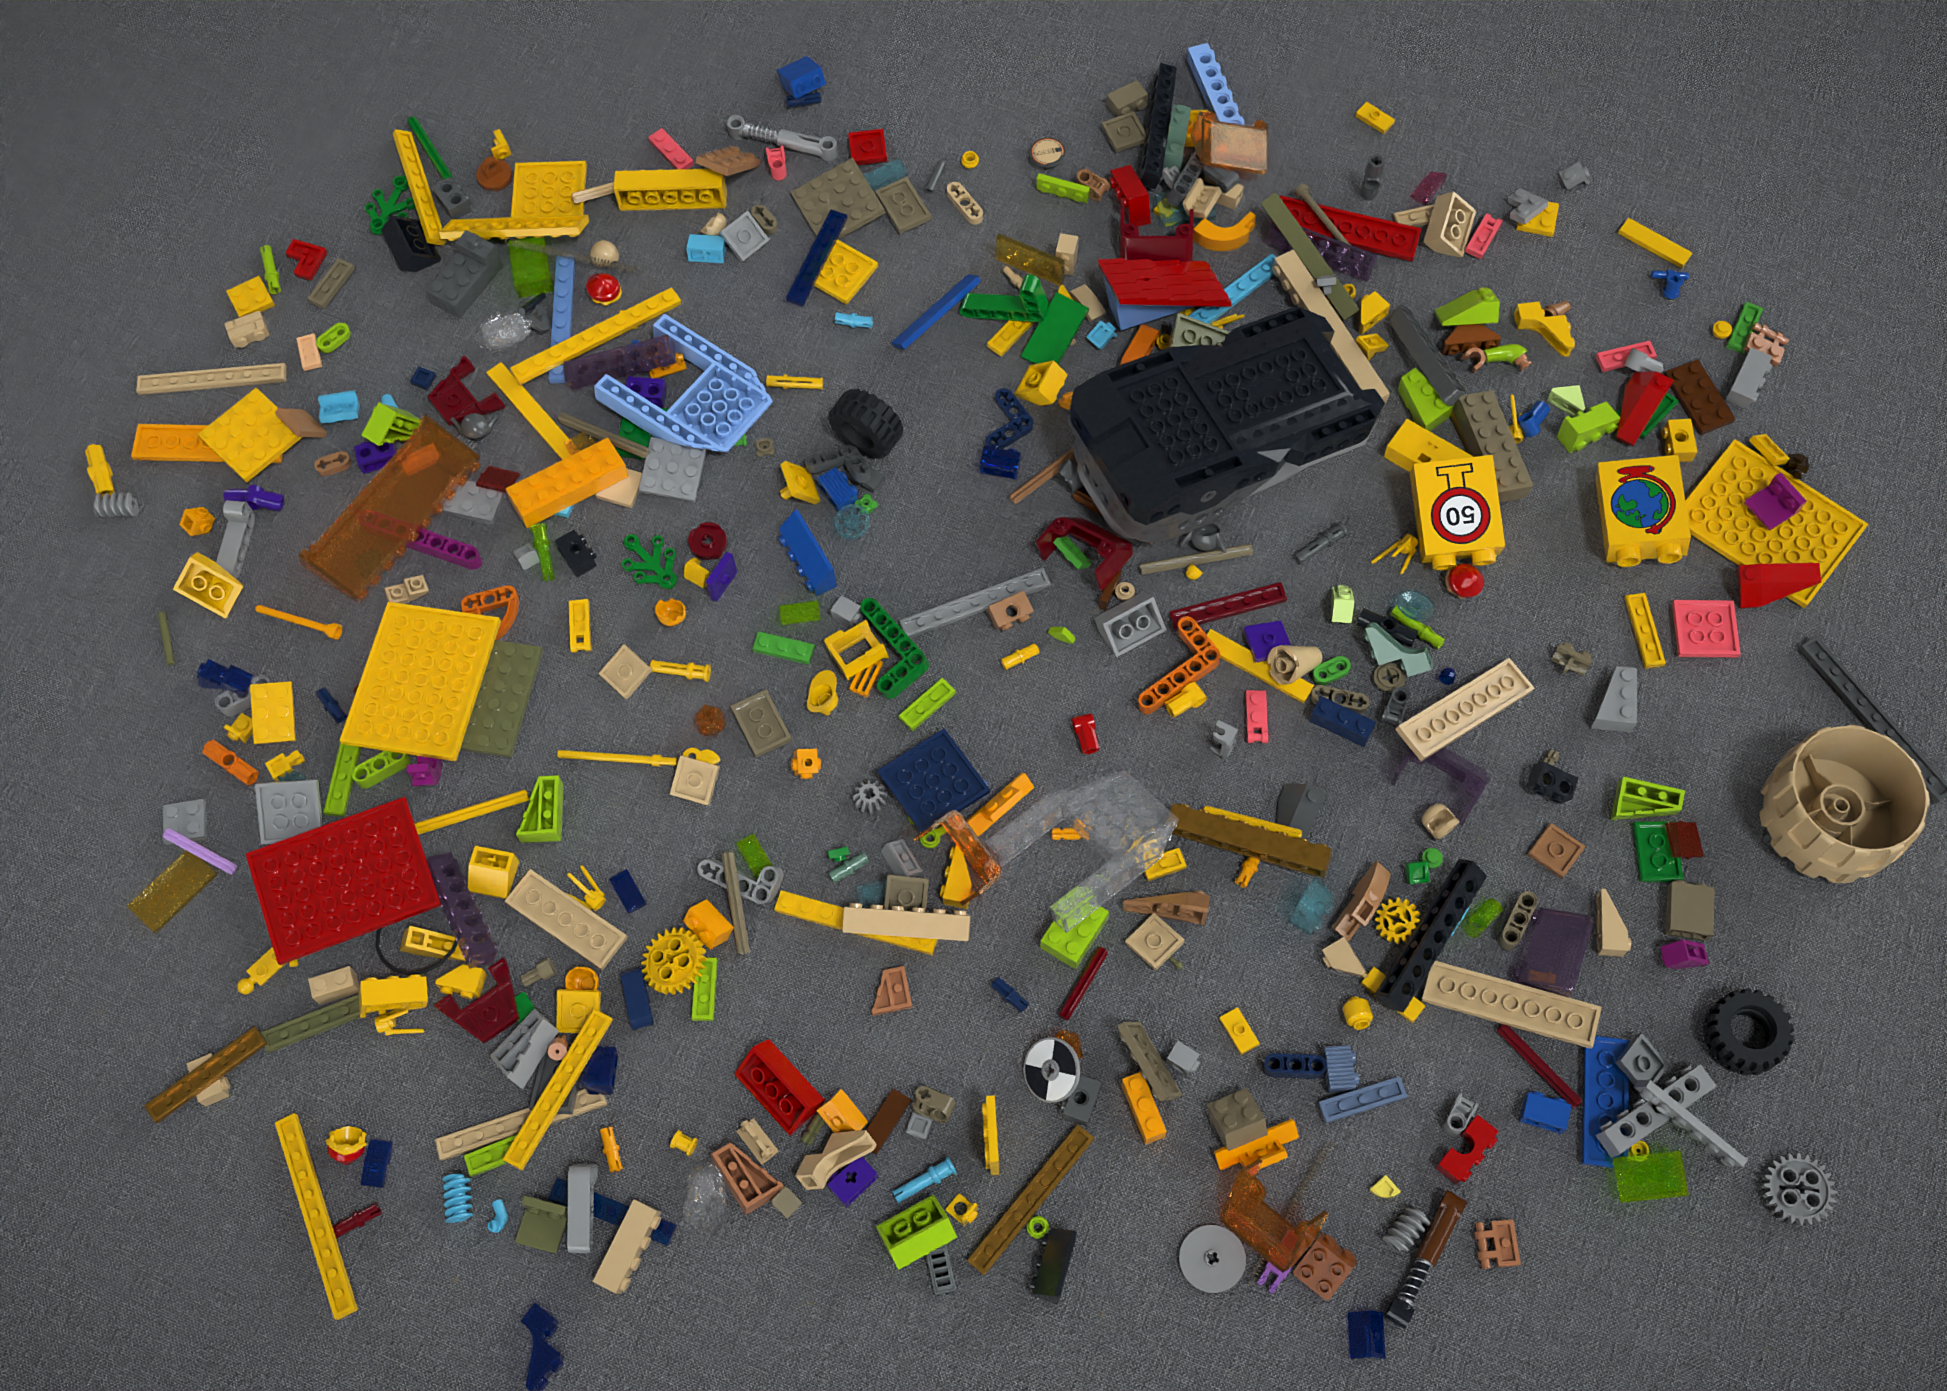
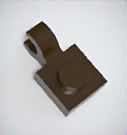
M1789 453L1788 457L1790 459L1787 462V469L1793 470V478L1802 479V473H1807L1809 469L1808 457L1802 454Z

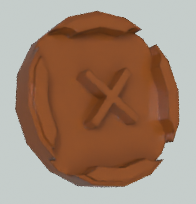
M494 156L487 157L476 172L479 185L488 191H500L511 182L512 170L509 164L504 160L496 159Z

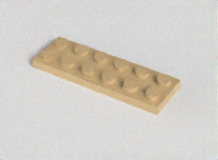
M531 869L504 901L508 906L602 971L628 938L626 934Z

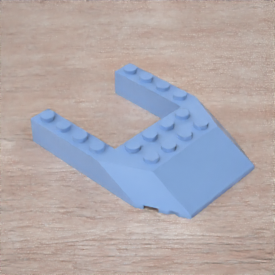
M663 314L653 325L654 339L675 353H682L685 359L704 370L701 376L667 412L607 374L594 386L595 398L656 438L683 446L728 453L769 408L773 400L766 393L763 384L758 380L754 369L671 317Z

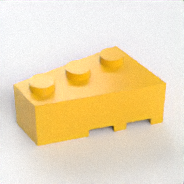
M410 975L408 978L390 976L381 980L371 977L360 982V1018H365L366 1013L379 1011V1015L386 1014V1010L391 1009L402 1011L405 1009L413 1010L427 1007L426 977H421V975Z

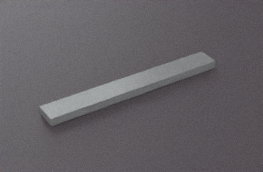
M1040 568L899 620V624L908 637L913 638L986 611L988 606L1023 590L1026 595L1050 587L1051 583L1044 568Z

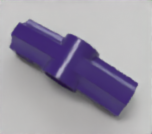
M249 485L247 489L225 490L223 495L224 503L226 500L247 502L252 510L265 508L281 511L285 499L283 494L264 491L263 488L256 485Z

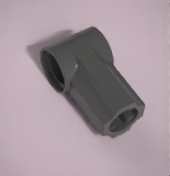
M1210 159L1203 168V173L1216 182V186L1220 187L1222 193H1227L1240 182V178L1234 170L1225 169L1215 160Z

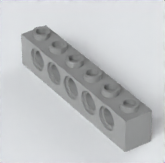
M1701 1064L1694 1068L1692 1065H1689L1680 1071L1682 1076L1679 1078L1673 1076L1664 1082L1666 1087L1662 1090L1668 1095H1672L1673 1099L1681 1106L1687 1108L1714 1089L1716 1084ZM1684 1083L1689 1086V1090L1686 1089ZM1642 1098L1632 1105L1634 1107L1633 1110L1629 1112L1626 1109L1618 1114L1616 1122L1612 1123L1610 1120L1600 1127L1602 1131L1595 1136L1610 1157L1613 1158L1667 1122L1671 1117L1659 1111L1656 1113L1652 1105L1655 1107L1656 1105ZM1636 1116L1641 1119L1642 1124L1638 1123ZM1620 1127L1625 1130V1136L1621 1133Z

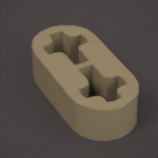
M761 204L753 206L751 215L764 233L772 235L777 232V220L769 210Z

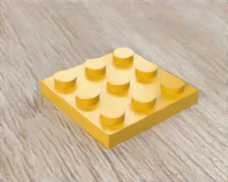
M833 238L804 272L802 278L847 305L878 268V262Z
M994 1095L986 1096V1103H982L986 1169H990L991 1175H999Z

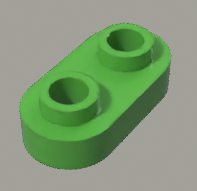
M1344 656L1330 659L1315 667L1313 680L1319 685L1332 683L1348 675L1351 663ZM1340 666L1343 670H1338L1337 667ZM1323 674L1326 678H1321L1319 675Z

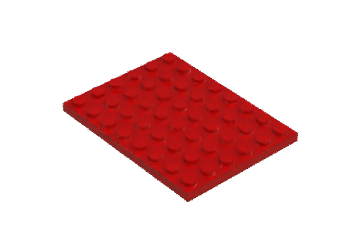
M406 797L245 854L279 965L442 906Z

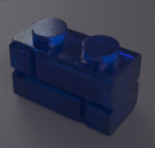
M995 445L984 446L979 465L980 473L1017 480L1021 464V452L1012 448L1008 450L1000 449Z
M597 1046L587 1062V1073L582 1075V1086H585L589 1095L613 1094L619 1058L617 1048Z

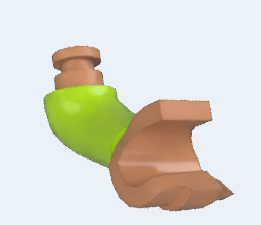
M1507 344L1483 351L1477 347L1465 351L1460 359L1467 361V359L1473 358L1477 361V365L1471 370L1473 374L1482 367L1484 362L1506 361L1510 362V364L1515 363L1516 366L1521 367L1520 371L1525 370L1532 364L1531 361L1528 362L1527 349L1519 344Z

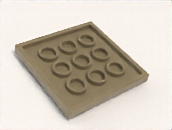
M853 157L791 191L792 197L823 248L833 238L840 239L886 213Z

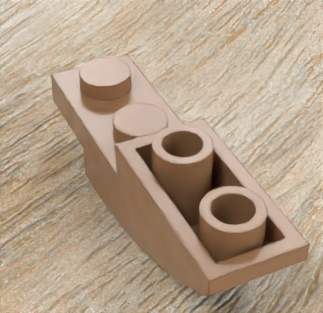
M1378 861L1372 864L1352 891L1353 899L1331 927L1340 937H1344L1348 942L1361 925L1366 927L1386 892L1391 873Z

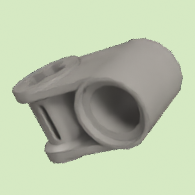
M1460 1092L1443 1124L1445 1133L1451 1137L1461 1134L1479 1105L1477 1102L1473 1103L1462 1097L1463 1094ZM1450 1121H1456L1460 1128L1452 1127Z

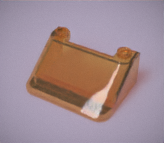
M1199 111L1191 133V139L1202 163L1208 166L1244 172L1267 173L1268 126L1266 122L1256 120L1253 126L1250 127L1220 122L1216 120L1215 113Z

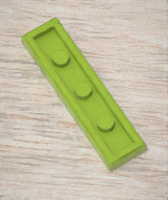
M340 742L323 811L324 815L345 817L354 781L351 773L358 764L362 747L344 745Z

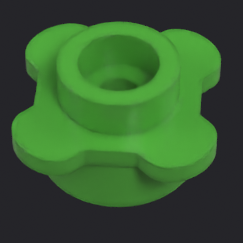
M864 494L863 498L855 501V506L859 507L860 512L864 515L870 514L878 506L877 502L871 499L870 494Z

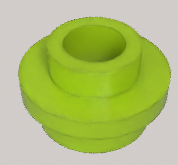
M1034 1216L1027 1223V1231L1031 1237L1040 1239L1044 1237L1045 1233H1048L1049 1224L1045 1218ZM1036 1224H1040L1042 1226V1230L1035 1231L1034 1226Z

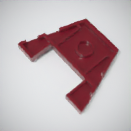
M465 355L460 359V363L450 370L448 377L445 380H441L427 396L448 425H453V422L450 420L452 417L458 422H462L465 415L471 413L485 415L505 408L504 403L495 392L482 401L477 402L460 381L475 371L474 366Z
M502 958L488 968L498 986L463 1010L460 1009L451 994L434 1005L440 1012L484 1044L520 1020L510 971L505 958Z

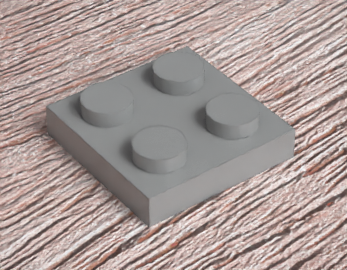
M748 210L719 232L741 262L770 240Z
M199 799L163 805V833L167 828H170L192 841L207 839L206 801ZM163 838V843L166 845L174 844Z

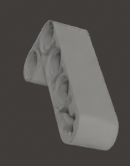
M226 500L223 506V514L228 523L216 563L237 579L241 572L254 527L255 514L247 502Z
M715 859L701 861L698 865L700 876L727 889L723 863ZM710 865L711 869L718 870V872H709L707 866ZM768 866L763 868L758 879L737 870L741 896L759 904L770 903L774 900L784 877L780 867ZM770 870H773L776 875L773 881L768 876ZM745 880L749 883L747 891L742 888V883ZM762 889L767 891V898L765 900L760 896Z
M573 1164L569 1167L568 1253H592L594 1184L597 1183L598 1179L597 1164Z

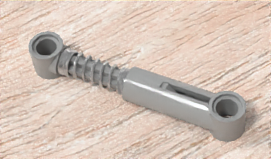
M739 115L731 116L727 120L729 136L733 140L752 137V139L770 141L777 144L778 147L783 145L787 149L821 156L824 161L828 162L835 160L838 156L837 142L831 136L819 138L784 129L773 131V129H764L763 126L759 128V126L755 127L754 124L745 122Z

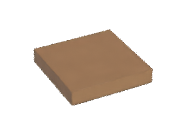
M277 408L275 412L297 437L325 438L328 433L306 410Z
M1550 823L1527 856L1563 879L1586 846Z

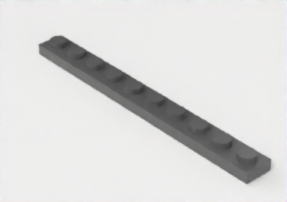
M1815 636L1801 645L1799 648L1801 652L1870 730L1891 738L1914 759L1921 770L1931 799L1936 804L1947 797V781L1819 637Z

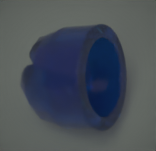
M1447 667L1440 672L1438 678L1443 684L1451 685L1455 681L1456 672L1454 669Z

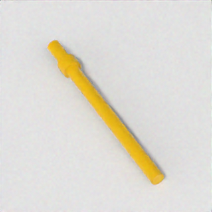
M558 750L557 753L558 758L652 764V766L661 767V765L677 766V758L662 757V755L658 754L643 756Z

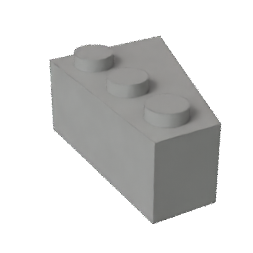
M1616 666L1610 676L1590 729L1631 733L1637 724V668Z
M534 1008L490 1057L507 1078L523 1089L559 1030Z

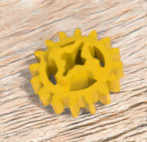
M1397 897L1396 902L1388 899L1389 905L1382 903L1383 910L1376 911L1380 915V917L1375 918V921L1380 923L1376 926V929L1382 931L1380 935L1383 938L1387 936V941L1392 942L1394 939L1395 943L1400 944L1402 939L1407 943V937L1412 935L1417 924H1419L1420 919L1417 917L1421 914L1419 911H1414L1416 906L1414 904L1409 905L1410 901L1407 899L1403 903L1399 897ZM1409 913L1411 915V922L1408 920L1407 917ZM1391 918H1394V919H1396V918H1397V919H1402V921L1405 922V924H1404V923H1399V922L1396 923V922H1395L1393 919H1391ZM1385 920L1388 921V929L1386 927Z

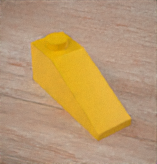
M409 926L404 930L399 951L419 956L443 958L451 950L456 937ZM460 938L454 953L448 959L466 961L470 940Z

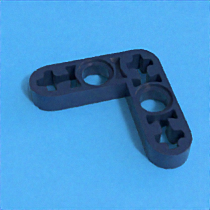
M1001 388L996 392L995 401L1011 422L986 437V448L992 453L999 452L1033 430L1032 417L1012 392L1006 388ZM1000 396L1007 397V402L1004 398L1000 399ZM1011 408H1018L1019 413L1011 414L1009 410ZM1011 430L1015 434L1012 437H1007L1004 433Z

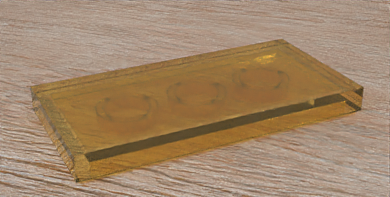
M1002 234L997 235L996 260L1061 286L1063 284L1065 260Z
M186 850L130 902L127 907L156 934L218 874L201 858Z

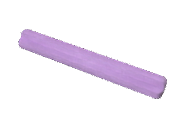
M167 828L163 833V838L228 874L233 875L237 870L238 866L176 831Z

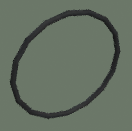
M439 896L440 901H443L453 910L458 921L457 937L451 950L440 962L426 969L416 971L397 969L388 963L382 955L379 947L380 932L382 930L380 928L376 931L375 948L381 962L390 970L405 975L427 973L442 965L454 953L461 938L462 920L456 907L444 897Z

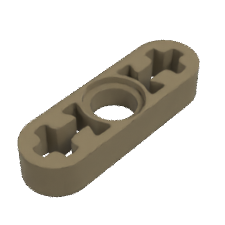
M1318 685L1313 688L1311 693V700L1314 704H1317L1319 701V692H1322L1323 697L1327 699L1329 694H1332L1330 700L1335 703L1337 702L1334 697L1341 695L1346 701L1339 705L1358 714L1366 712L1369 706V698L1357 692ZM1358 700L1362 701L1361 707H1358Z

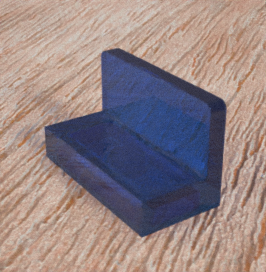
M1372 1310L1349 1312L1350 1358L1386 1359L1383 1312Z

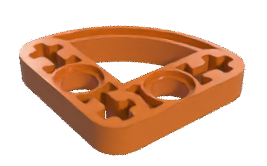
M510 585L465 596L461 601L462 612L482 615V612L508 606L495 640H499L508 632L516 619L519 608L518 593ZM508 592H511L510 598H506ZM487 597H495L494 602L491 604L485 603ZM470 602L474 603L472 604V608L468 607L470 605Z

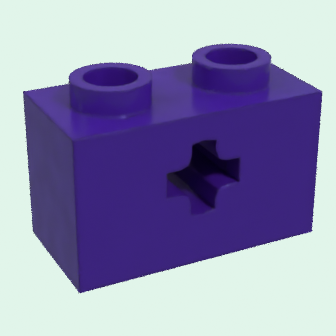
M863 1157L845 1165L846 1168L840 1173L838 1171L834 1173L829 1179L830 1183L827 1184L829 1189L846 1208L879 1178L878 1173ZM848 1177H855L856 1182H849Z

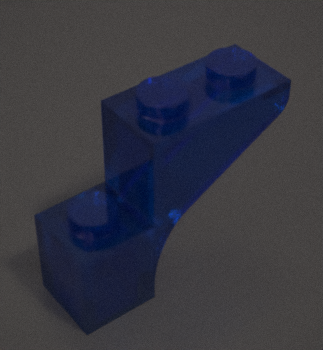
M210 659L205 664L201 663L197 670L199 686L206 689H225L244 697L253 681L252 674L233 665L227 668Z
M534 1303L521 1320L533 1337V1350L526 1388L529 1391H543L549 1383L548 1378L553 1372L557 1373L564 1363L562 1360L565 1356L545 1341L547 1337L551 1338L555 1334L559 1321L538 1304Z

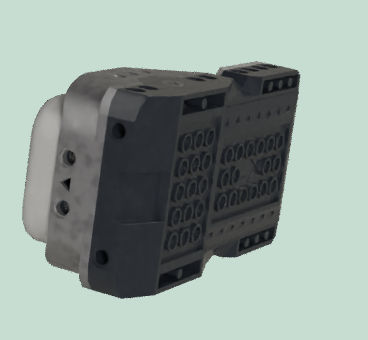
M1292 307L1235 328L1225 336L1222 346L1192 345L1169 347L1103 371L1074 388L1067 419L1071 430L1075 434L1073 450L1078 463L1077 472L1079 478L1108 526L1124 538L1155 543L1170 540L1211 524L1245 498L1272 487L1311 465L1365 445L1379 419L1385 402L1376 389L1361 390L1330 346L1335 331L1326 318L1304 308Z

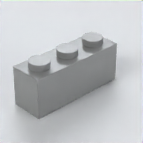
M1751 347L1727 395L1726 401L1745 409L1748 408L1750 403L1754 404L1759 395L1756 391L1762 388L1766 380L1763 376L1764 374L1768 375L1772 364H1770L1772 356Z

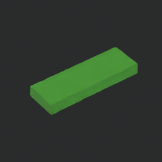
M1745 302L1726 348L1741 354L1745 353L1743 348L1747 337L1751 332H1754L1752 326L1755 322L1758 323L1764 308Z

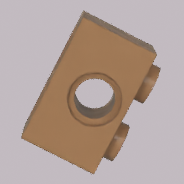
M1024 590L994 603L986 609L995 629L1001 628L1002 631L1013 627L1012 623L1018 620L1020 623L1031 618L1030 615L1034 612ZM1013 608L1016 615L1013 617L1008 616L1006 609Z

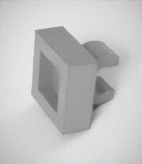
M1336 275L1317 277L1318 287L1323 286L1324 295L1332 294L1331 285H1336Z

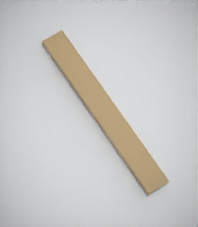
M285 363L140 375L137 376L136 392L138 395L286 382L287 366Z
M600 1083L578 1091L573 1115L556 1114L551 1124L606 1106L607 1101L602 1084ZM526 1108L435 1139L439 1159L443 1161L518 1134L531 1113L530 1109Z

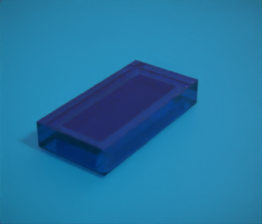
M627 869L609 878L628 914L647 905Z

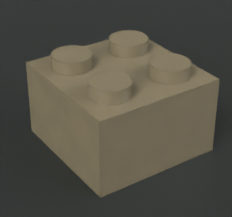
M1247 1088L1207 1104L1210 1120L1228 1151L1268 1135L1265 1117Z

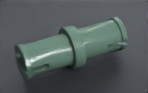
M861 852L849 861H843L844 864L828 872L835 884L847 875L855 874L854 871L870 862L865 853Z

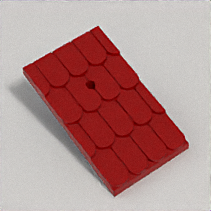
M1125 258L1097 259L1098 265L1104 274L1109 308L1120 330L1196 306L1232 307L1228 294L1224 291L1222 284L1216 278V274L1213 273L1210 265L1205 261L1125 260Z

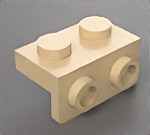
M1197 178L1182 203L1187 216H1189L1190 209H1193L1194 217L1207 218L1222 193L1220 187L1204 186L1202 179Z

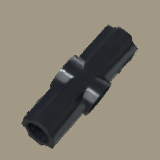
M1364 608L1356 624L1366 629L1369 623L1375 622L1396 641L1411 648L1419 632L1398 623L1393 616H1381ZM1383 626H1389L1391 630H1387Z

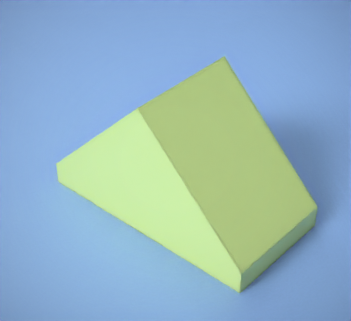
M1580 385L1553 388L1548 396L1547 401L1572 417H1576L1577 412H1584L1585 410Z

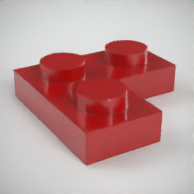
M293 239L285 253L287 257L299 260L293 271L295 276L312 281L327 254V250L324 247Z

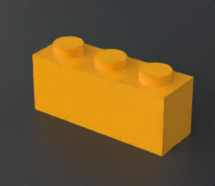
M1141 1072L1123 1078L1121 1086L1145 1145L1165 1138L1167 1131L1146 1079L1142 1076Z

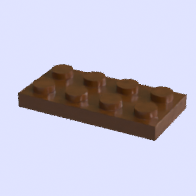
M1699 359L1664 372L1663 375L1674 380L1671 389L1700 435L1734 423L1736 418Z

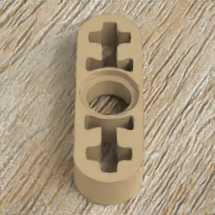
M959 182L949 183L947 186L948 198L969 223L974 225L981 223L983 220V210ZM967 200L970 202V204L967 206H962L960 202Z

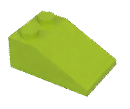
M1481 287L1479 290H1472L1435 309V315L1442 326L1498 323L1500 301L1490 288Z

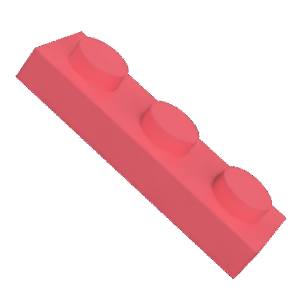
M663 128L648 137L649 142L675 169H689L694 165L692 158Z
M1651 341L1599 352L1596 355V359L1601 371L1606 372L1626 367L1624 363L1632 348L1647 354L1648 357L1654 360L1657 354Z

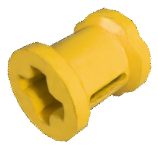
M678 1130L671 1141L670 1148H678L686 1152L687 1156H691L698 1144V1139H692L682 1134L681 1130Z

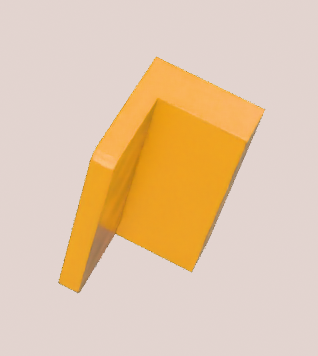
M842 1089L837 1091L830 1100L816 1110L834 1133L860 1131L868 1123L867 1119Z

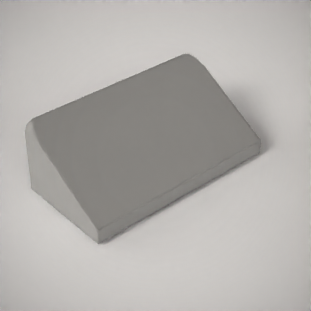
M903 839L886 843L881 850L895 875L916 877L923 872Z

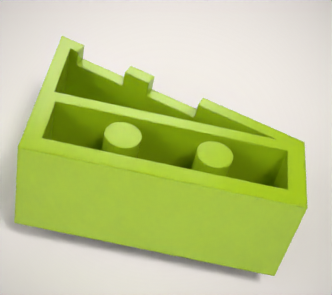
M559 775L538 776L529 799L530 803L527 811L524 812L523 821L516 832V836L521 843L562 840L564 784Z

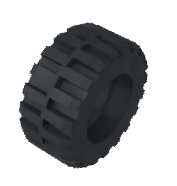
M847 390L829 412V424L832 430L836 432L837 437L841 438L842 442L846 445L856 447L860 454L867 455L869 458L875 457V459H880L888 456L903 434L902 421L899 420V416L893 411V408L888 406L882 399L877 398L876 395L870 394L865 390Z
M1750 988L1742 989L1741 991L1735 990L1722 997L1709 1010L1710 1013L1705 1018V1023L1707 1024L1703 1027V1033L1708 1035L1704 1041L1706 1046L1710 1045L1711 1050L1709 1052L1712 1057L1716 1055L1720 1059L1718 1063L1721 1066L1728 1065V1070L1734 1073L1740 1070L1741 1075H1749L1751 1072L1753 1075H1758L1775 1067L1789 1054L1791 1050L1790 1045L1794 1043V1036L1790 1035L1794 1031V1025L1789 1024L1788 1020L1791 1019L1789 1012L1785 1013L1782 1008L1784 1006L1781 1002L1777 1004L1773 1001L1775 997L1770 994L1764 996L1763 991L1757 989L1752 993ZM1733 1016H1749L1762 1026L1766 1036V1043L1762 1049L1748 1048L1735 1038L1731 1029Z

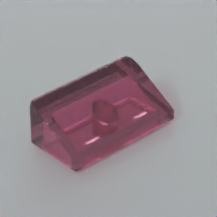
M1430 172L1411 194V198L1426 206L1445 183L1447 174Z

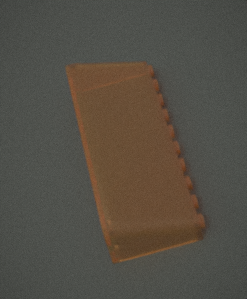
M426 414L419 420L421 425L413 430V435L314 545L311 544L309 546L310 551L304 548L298 555L299 562L303 567L354 601L365 599L369 593L367 590L372 585L376 586L379 583L381 574L384 571L388 572L392 568L396 557H401L407 550L406 546L418 538V532L422 528L426 529L429 526L432 516L434 514L438 515L442 511L446 500L450 501L456 494L455 490L459 486H464L469 478L467 476L471 472L475 473L481 465L479 463L480 455Z

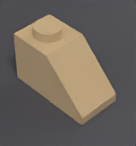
M1344 937L1322 949L1325 954L1322 958L1328 968L1333 967L1338 972L1362 978L1368 977L1367 972Z

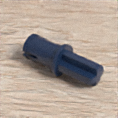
M820 92L805 94L797 99L793 96H786L788 108L802 105L805 107V105L822 101Z
M323 687L317 690V697L324 705V710L330 713L336 724L343 722L347 715L338 705L339 702L333 699L326 688Z
M997 977L992 982L991 987L1005 998V1002L1008 1001L1020 1013L1030 1004L1016 992V988L1012 989L1000 977Z

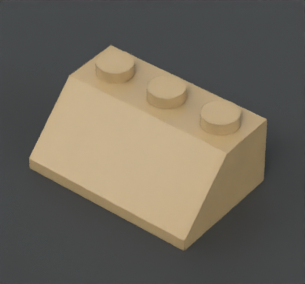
M1454 191L1437 196L1423 243L1434 252L1463 257L1476 210Z

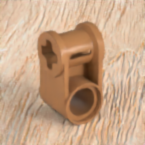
M1081 169L1077 173L1076 183L1090 187V198L1094 201H1101L1105 191H1109L1111 188L1110 183L1105 178L1099 177L1088 169Z

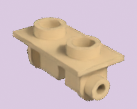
M754 1118L749 1122L745 1120L740 1124L741 1128L736 1132L761 1165L779 1152Z

